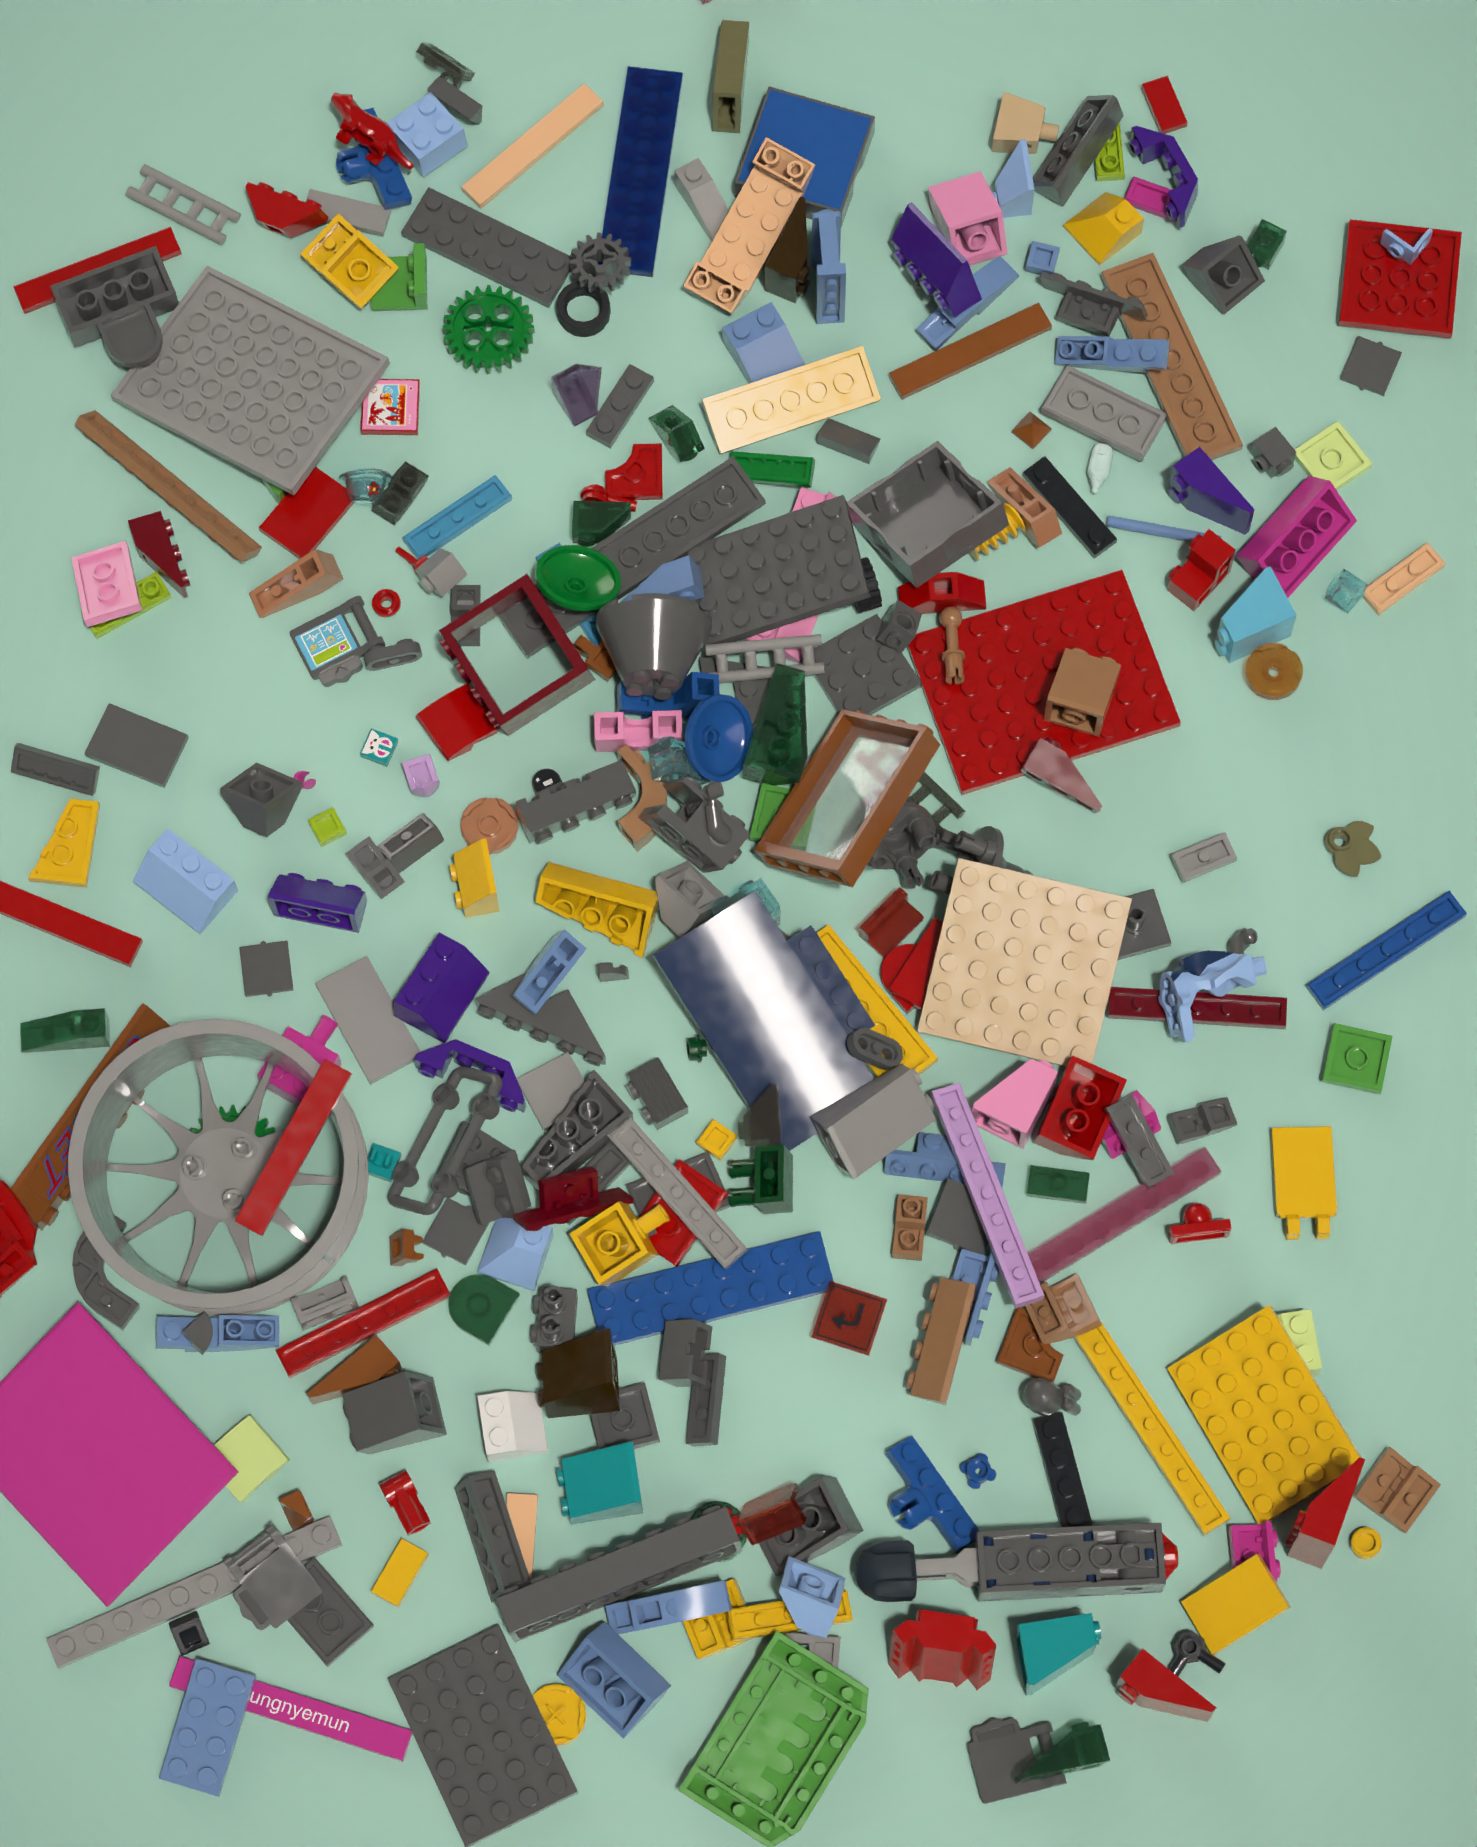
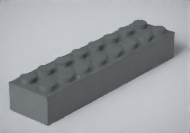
M719 1506L710 1507L702 1512L703 1516L694 1520H691V1517L680 1519L673 1524L674 1528L664 1532L661 1528L645 1534L646 1539L636 1543L633 1540L623 1542L616 1546L617 1550L606 1555L604 1551L589 1556L587 1558L588 1562L577 1566L576 1563H571L561 1567L559 1574L549 1578L547 1574L530 1580L531 1585L521 1589L518 1586H514L502 1591V1596L496 1598L510 1636L514 1642H518L603 1608L605 1605L615 1603L742 1552V1546L727 1507L721 1509Z

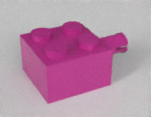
M322 1015L321 1020L310 1036H305L289 1026L282 1035L304 1049L320 1065L324 1059H327L341 1067L339 1055L325 1046L334 1030L338 1027V1023L330 1017ZM265 1062V1064L263 1065V1067L257 1075L259 1083L263 1077L268 1062ZM276 1066L267 1090L298 1107L308 1087L289 1072Z

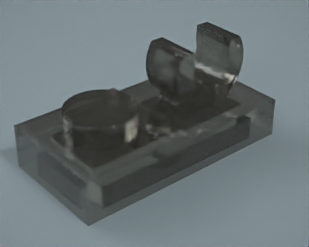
M422 42L416 51L424 57L422 61L434 69L438 67L445 69L446 72H443L439 77L446 81L451 77L453 79L452 85L457 89H460L462 81H471L475 75V72L432 43Z

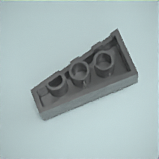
M622 760L589 772L585 775V781L581 782L579 778L566 781L558 787L559 791L553 792L549 788L538 792L537 796L529 803L526 798L516 801L515 813L529 844L537 842L538 845L543 844L553 838V833L562 829L564 833L572 831L580 826V821L587 818L593 821L606 815L605 810L616 806L617 809L631 804L633 802L632 798L636 796V789Z
M595 1070L591 1072L586 1083L577 1091L563 1114H560L554 1122V1126L543 1137L522 1166L524 1177L538 1193L539 1180L576 1171L609 1141H612L608 1137L630 1117L633 1119V1112Z

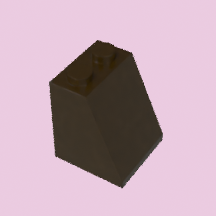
M610 1328L542 1350V1362L537 1363L538 1380L543 1381V1389H538L540 1408L545 1407L548 1418L620 1411L618 1359Z

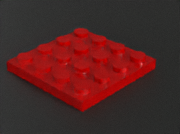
M1350 219L1338 326L1451 338L1453 334L1462 232L1432 229L1433 232L1429 244L1410 265L1403 259L1392 256L1387 248L1381 245L1380 242L1384 230L1388 229L1414 247L1429 228Z

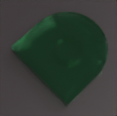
M471 1275L460 1280L452 1289L448 1301L449 1313L454 1324L460 1330L490 1346L518 1300L520 1293L490 1276Z

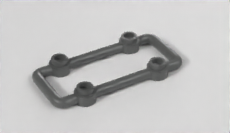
M460 1066L450 1074L446 1083L436 1088L432 1097L435 1105L406 1160L399 1162L392 1171L394 1183L388 1193L390 1205L422 1215H431L438 1210L444 1198H451L457 1194L459 1185L455 1176L485 1119L492 1120L499 1114L500 1107L496 1098L502 1088V1079L498 1074ZM465 1078L490 1084L486 1093L480 1094L474 1100L472 1110L475 1114L446 1170L434 1177L431 1184L434 1193L429 1202L423 1203L401 1197L400 1195L404 1187H413L418 1182L419 1174L416 1165L444 1111L447 1109L452 1110L459 1104L460 1097L456 1089L461 1079Z

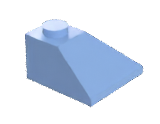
M1026 139L1019 141L996 179L995 192H992L1002 210L1003 218L1032 215L1034 184Z
M513 1218L497 1219L477 1273L534 1291L554 1237L552 1227L544 1226L538 1231H526Z
M788 1556L779 1593L797 1628L804 1630L809 1635L820 1636L826 1639L839 1610L846 1578Z

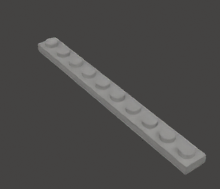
M330 1516L282 1536L302 1563L343 1546ZM273 1541L240 1567L244 1575L278 1550L279 1547ZM222 1562L46 1639L57 1668L61 1669L233 1594L241 1585Z

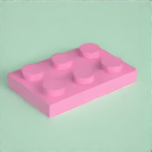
M126 541L71 557L83 619L87 627L142 611L130 550Z

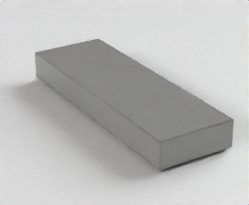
M313 189L309 190L307 199L321 204V210L329 216L325 223L328 224L339 213L356 230L381 237L384 236L391 209L385 210L383 206Z

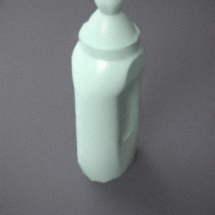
M1095 444L1091 450L1087 473L1090 479L1089 482L1093 487L1091 490L1093 494L1098 493V488L1103 485L1110 473L1113 450L1107 444Z

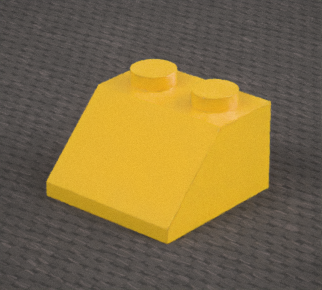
M484 838L454 853L455 864L449 865L452 882H459L460 891L454 892L457 909H464L465 918L500 912L487 839Z

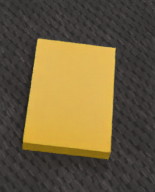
M1260 1554L1254 1555L1181 1601L1201 1637L1204 1638L1205 1644L1212 1655L1217 1654L1291 1608Z

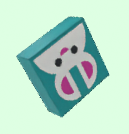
M371 728L360 752V757L388 767L398 744V738Z

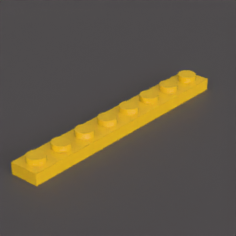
M1102 1324L1100 1327L1074 1337L1202 1534L1205 1536L1228 1522L1230 1516L1104 1325Z

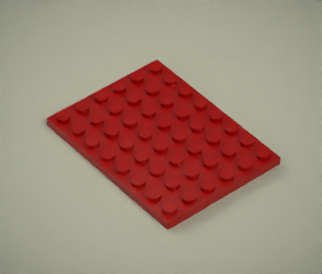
M1123 570L962 619L960 626L957 627L959 650L965 653V659L963 660L965 680L961 684H954V677H952V684L946 682L945 662L942 660V654L947 651L946 628L939 626L917 633L907 646L917 676L922 683V690L961 796L1025 776L1026 774L1021 772L1020 769L1036 740L1039 738L1045 740L1046 737H1049L1060 743V749L1065 751L1071 761L1165 732L1181 725ZM1065 648L1071 650L1079 648L1085 650L1091 656L1098 658L1109 657L1114 659L1116 663L1121 664L1119 678L1100 737L1044 721L1047 698Z

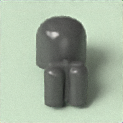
M1035 1378L1024 1389L1025 1403L1033 1412L1039 1415L1047 1416L1054 1414L1059 1409H1063L1065 1412L1076 1416L1081 1411L1080 1405L1077 1404V1401L1081 1398V1391L1072 1384H1065L1060 1388L1046 1378Z

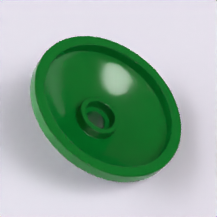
M577 545L555 547L545 552L536 565L535 579L541 592L555 604L569 610L593 611L601 609L605 604L615 600L620 591L621 576L615 564L605 555L591 548Z

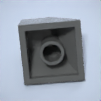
M1239 235L1203 247L1182 264L1193 286L1223 315L1265 282L1243 237Z
M256 762L222 786L220 793L244 828L268 837L286 823L301 792L303 782Z

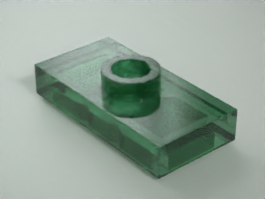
M1030 1165L1027 1196L1086 1204L1090 1173Z

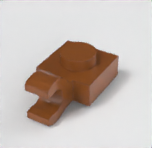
M580 635L574 643L579 655L588 658L585 661L587 667L608 682L617 669L603 641L596 646L586 637Z

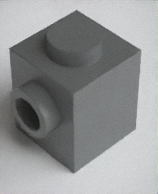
M1274 427L1253 441L1251 455L1254 457V462L1257 468L1262 473L1266 472L1271 479L1278 474L1281 476L1286 474L1294 466L1297 452L1277 427Z

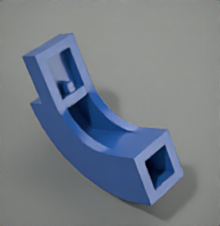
M691 672L685 678L681 687L673 692L672 697L668 700H659L654 696L646 695L630 696L626 693V687L621 681L617 685L618 712L641 715V719H646L652 716V711L682 710V718L690 717L694 708L703 699L711 695L720 694L719 675Z

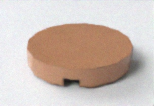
M479 798L470 803L462 814L460 824L462 837L468 846L480 839H487L489 855L498 854L508 849L516 840L519 830L517 815L510 804L499 798Z

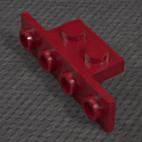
M588 1167L539 1180L540 1207L513 1214V1220L526 1231H538L544 1226L565 1224L569 1220L579 1217H592L598 1212L605 1211L618 1201L626 1204H633L634 1201L633 1197L620 1187L598 1192V1171L593 1167Z

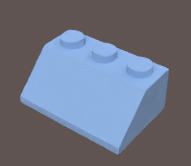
M168 828L150 847L133 880V883L199 934L206 929L238 892L234 879Z

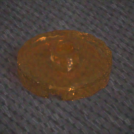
M1268 643L1259 646L1250 655L1245 665V679L1249 688L1256 695L1267 700H1280L1289 697L1298 689L1303 677V665L1299 656L1280 643ZM1270 670H1275L1278 672V675L1274 677L1271 676L1268 672Z

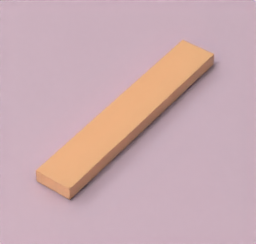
M584 83L462 185V191L480 209L483 208L604 106L603 100Z

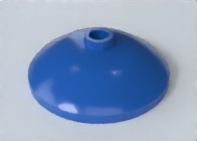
M723 694L711 695L703 699L694 708L689 717L685 731L687 758L693 770L705 780L712 782L728 781L737 776L749 760L753 747V725L747 709L738 699Z

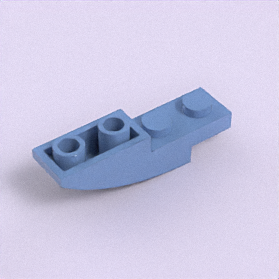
M1001 256L995 258L973 274L982 300L955 317L946 309L942 311L937 305V310L917 328L918 333L935 350L941 348L976 313L978 315L981 314L1020 277Z
M1058 336L1055 364L1109 371L1146 372V370H1167L1170 342L1165 339Z
M219 1315L218 1318H210L213 1327V1337L206 1352L245 1351L279 1347V1316ZM157 1316L156 1349H185V1352H199L182 1335V1331L198 1317Z
M726 1580L605 1605L609 1626L617 1634L635 1632L732 1610Z

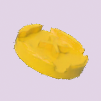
M561 1684L545 1685L533 1695L556 1746L567 1745L575 1740L583 1731L587 1718L585 1703L582 1698L574 1692L575 1690Z

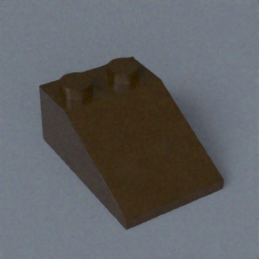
M801 196L765 265V291L795 304L800 295H805L810 284V280L807 279L810 268L807 267L805 198Z

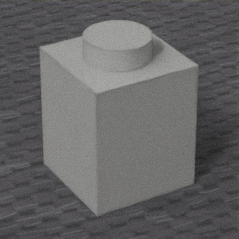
M441 548L415 570L421 578L419 580L421 587L429 594L435 593L442 597L467 575L455 556Z

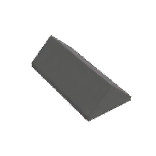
M1114 95L1087 96L1034 175L1033 184L1035 192L1062 206L1066 204L1124 116L1118 99Z

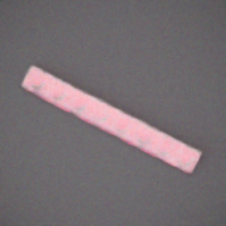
M1206 1147L1171 1167L1175 1174L1149 1188H1146L1144 1184L1029 1253L1028 1256L1039 1283L1045 1282L1221 1175L1222 1171Z

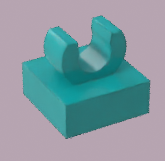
M373 1143L367 1157L368 1175L392 1182V1171L401 1159V1152Z

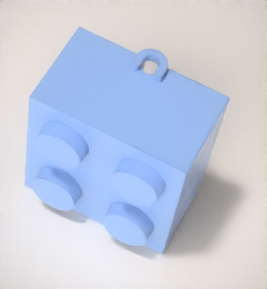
M431 92L387 122L395 133L401 152L405 157L407 156V159L414 164L415 169L423 177L468 147L464 128Z

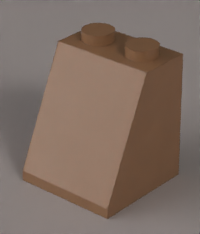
M1065 648L1047 698L1044 721L1100 737L1119 678L1121 664L1116 663L1114 659L1109 657L1098 658L1091 656L1088 652L1079 648H1073L1072 650Z

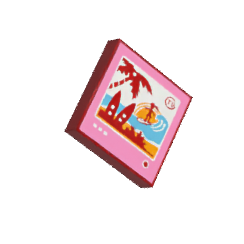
M379 379L362 402L361 435H418L420 379Z

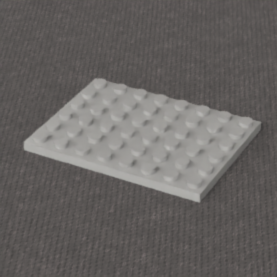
M206 266L160 328L163 345L159 355L145 366L130 368L112 392L111 397L118 404L295 495L387 369L390 361L388 357Z

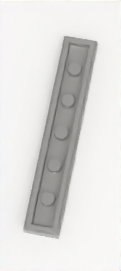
M631 1117L608 1136L725 1269H728L748 1251L746 1246Z

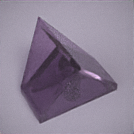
M574 364L551 377L553 395L574 427L598 413L602 367Z

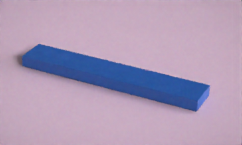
M1448 891L1308 983L1306 988L1324 1011L1465 918L1467 913L1453 894Z

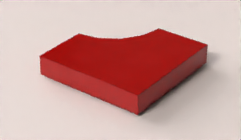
M662 443L633 444L632 454L624 464L616 469L606 470L605 490L609 495L631 500H663Z

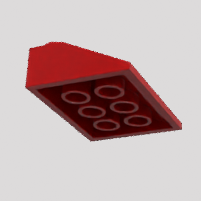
M1359 1457L1309 1504L1305 1512L1300 1510L1285 1542V1546L1290 1547L1287 1556L1322 1569L1335 1547L1365 1459Z

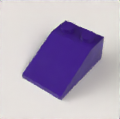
M1200 446L1173 466L1168 489L1171 498L1177 504L1181 503L1187 510L1244 535L1250 531L1255 509Z

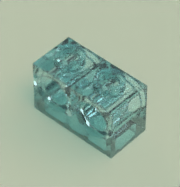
M669 736L659 739V743L648 747L653 780L665 783L673 779L690 777L700 785L710 782L700 777L691 767L685 750V742Z

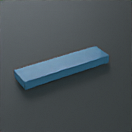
M494 475L403 536V542L416 559L423 555L428 557L510 502L512 495L498 477Z

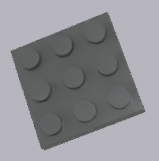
M878 614L828 640L822 646L814 648L815 663L824 662L825 673L813 674L838 715L842 709L853 712L860 710L867 715H872L922 686L921 681L903 653L877 640L882 623Z

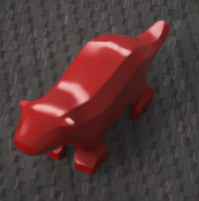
M333 93L331 102L342 120L340 126L342 130L337 133V140L347 145L351 138H354L362 145L367 146L372 154H367L366 159L375 165L381 163L384 155H387L405 168L412 169L414 167V164L401 152L395 133L387 122L361 109L354 101L352 94Z

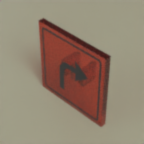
M830 1281L811 1338L869 1356L887 1299Z

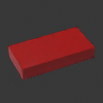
M1168 75L1141 85L1142 92L1160 133L1166 134L1187 127L1188 122Z

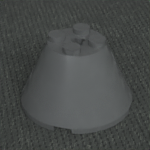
M644 593L632 595V600L618 603V599H615L605 604L597 613L596 628L626 687V693L630 696L646 695L654 696L659 700H668L672 697V693L681 687L712 631V617L709 612L704 613L699 610V604L689 599L669 594Z

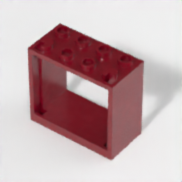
M528 574L517 579L439 630L443 636V639L439 640L440 644L452 660L457 658L459 661L455 664L456 669L467 684L473 683L474 686L470 688L472 694L482 708L486 706L489 708L485 712L486 716L498 732L503 729L508 736L596 680ZM528 596L574 669L506 713H503L458 641Z

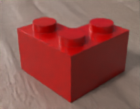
M1210 529L1203 536L1198 534L1189 544L1190 552L1186 557L1188 559L1182 567L1177 565L1168 576L1170 580L1168 592L1192 611H1195L1231 572L1236 551Z

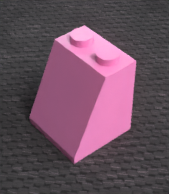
M981 171L928 187L930 206L939 231L967 259L969 266L1008 254L1003 213Z
M1030 1059L974 1103L972 1115L977 1127L1024 1149L1055 1089L1058 1071L1054 1070L1052 1064L1044 1060H1038L1037 1062Z

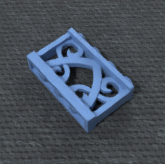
M830 209L812 214L811 263L812 268H817V324L845 322L846 264L840 263L841 212Z

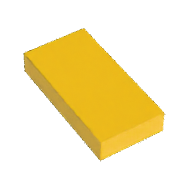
M401 1538L371 1593L399 1608L429 1554Z

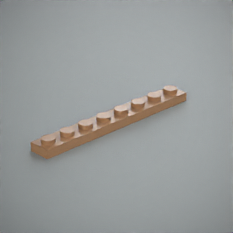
M94 410L78 417L75 426L82 430L87 438L94 440L108 455L122 463L127 471L138 476L149 489L156 491L166 499V502L183 513L189 522L200 527L208 534L211 540L228 550L233 558L244 562L258 556L262 548L261 545L100 413Z

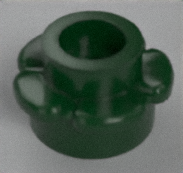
M695 1034V1037L686 1039L689 1061L701 1063L702 1057H707L706 1040L700 1039L698 1034Z

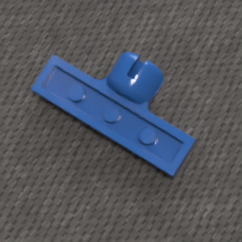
M374 108L364 110L377 117ZM356 141L357 147L340 150L337 153V169L339 173H345L340 175L344 182L349 183L370 179L374 183L385 210L411 204V193L398 163L384 155L381 163L378 165L373 164L366 159L367 154L372 153L367 146L362 145L358 141Z
M910 1436L890 1448L886 1455L908 1487V1489L894 1496L890 1502V1511L893 1518L905 1512V1518L897 1523L902 1528L911 1530L924 1521L931 1520L955 1553L973 1543L976 1533L980 1530L914 1437Z

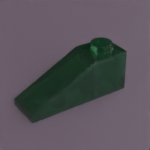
M105 1008L74 1010L20 1023L21 1053L110 1047L108 1014Z
M1082 1722L1070 1726V1732L1060 1737L1014 1777L1015 1784L1097 1768L1109 1762L1110 1757L1101 1724L1089 1726V1722Z

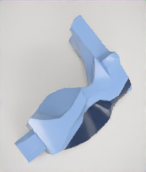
M1206 950L1181 958L1176 969L1163 972L1160 978V996L1158 1000L1165 1011L1171 1037L1180 1036L1182 1042H1190L1195 1037L1190 1007L1199 990L1204 989L1214 996L1222 997L1237 986L1242 985L1246 988L1256 985V977L1267 974L1264 957L1252 958V955Z

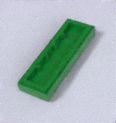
M731 451L730 458L734 456L753 483L807 488L812 486L815 459L813 457Z

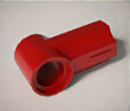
M406 1470L379 1484L391 1508H394L408 1536L422 1531L431 1524L423 1505L417 1497L418 1492Z

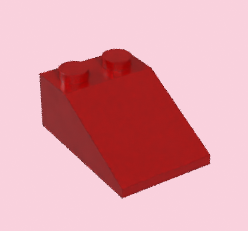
M1143 1648L1119 1677L1116 1688L1120 1690L1118 1695L1130 1705H1133L1135 1702L1143 1708L1205 1722L1209 1721L1217 1708Z

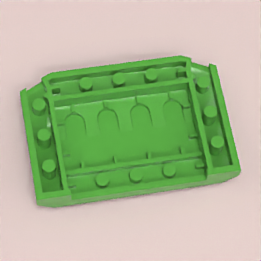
M776 1631L678 1791L764 1846L775 1847L802 1829L866 1724L869 1688L779 1631Z

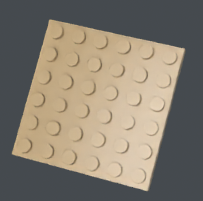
M958 858L917 1031L1066 1066L1072 1055L1093 1064L1132 898Z

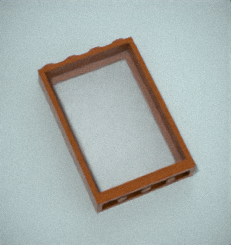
M842 709L756 846L755 852L769 867L853 888L941 745L933 736L934 732L932 729L924 724L913 725L901 719L895 721L878 714L872 716L860 710L853 712Z

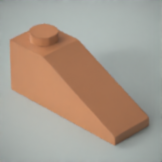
M1011 467L987 481L989 488L1003 504H1010L1019 513L1026 532L1023 533L1038 548L1062 534L1055 509Z
M314 549L251 591L249 595L259 617L264 618L319 595L344 578L333 554Z

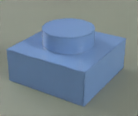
M1032 241L1025 271L1038 274L1042 272L1051 274L1054 272L1060 247Z

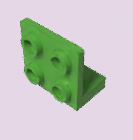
M425 243L413 244V254L388 257L400 269L371 299V309L373 311L428 309Z

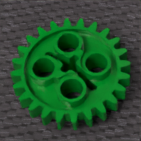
M487 285L486 292H482L476 286V294L472 295L466 290L465 300L456 297L458 307L449 305V313L451 315H444L446 325H443V334H446L444 342L449 345V354L456 353V362L464 359L466 369L474 364L476 373L480 371L481 367H486L487 374H490L492 367H496L500 373L502 372L503 364H506L510 369L512 368V359L518 362L522 361L520 352L529 353L527 344H533V336L530 334L535 333L534 325L531 324L533 323V315L528 314L529 306H521V296L513 300L512 290L504 295L502 293V286H499L496 292H492L491 286ZM503 313L509 315L506 319L497 318L498 315ZM472 314L481 315L478 319L468 318ZM474 339L481 341L477 345L468 344L469 341ZM501 339H506L509 341L505 345H498L496 343Z

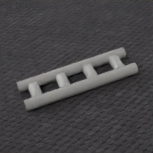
M146 164L140 170V174L145 176L146 179L139 190L130 186L125 193V196L219 245H223L227 238L225 234L220 232L227 220L237 223L241 217V213ZM156 183L170 189L163 202L149 196ZM180 195L194 202L187 214L172 208ZM204 207L218 214L210 227L196 220Z
M821 634L705 645L706 656L715 655L717 672L708 673L718 674L719 683L825 673L824 662L815 663L813 646H822ZM802 647L803 664L786 665L785 649ZM773 650L774 666L757 668L756 652ZM744 653L746 669L728 671L727 654Z

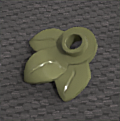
M1354 821L1346 828L1335 827L1327 833L1325 838L1326 848L1330 853L1334 854L1335 864L1344 874L1357 877L1360 871V864L1368 865L1381 859L1382 855L1379 849L1369 840L1374 830L1373 825L1363 821ZM1342 839L1345 844L1337 846L1334 840Z

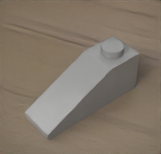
M697 158L674 170L675 186L712 242L729 210L712 177L700 159Z

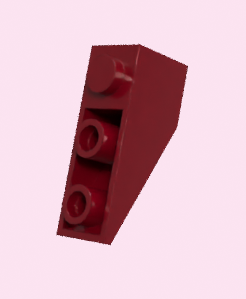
M161 511L128 520L139 557L155 572L157 571L183 598H187L188 594L185 587L191 585L186 569L180 571L177 563L182 561L178 544L172 545L169 538L174 535L170 519L164 520Z

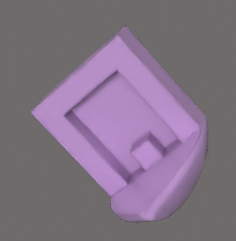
M431 754L402 763L410 790L414 795L430 797L437 791L440 782Z

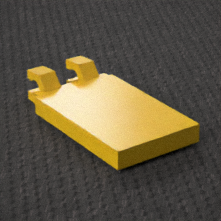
M1332 1126L1272 1128L1271 1142L1276 1217L1285 1219L1286 1240L1299 1239V1218H1315L1316 1239H1329V1217H1334L1337 1214Z

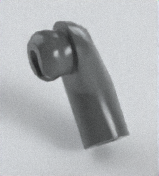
M1252 928L1239 930L1228 944L1229 952L1244 954V951L1250 944L1256 943L1258 939L1257 932Z

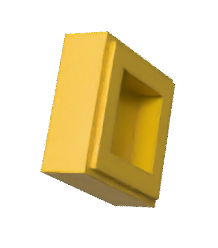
M713 1119L696 1141V1145L706 1152L709 1151L710 1155L721 1161L738 1139V1135Z

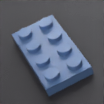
M196 1658L159 1779L220 1797L257 1676Z

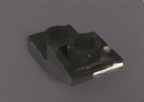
M405 461L389 479L388 487L372 504L371 511L395 526L414 502L427 482L429 475Z

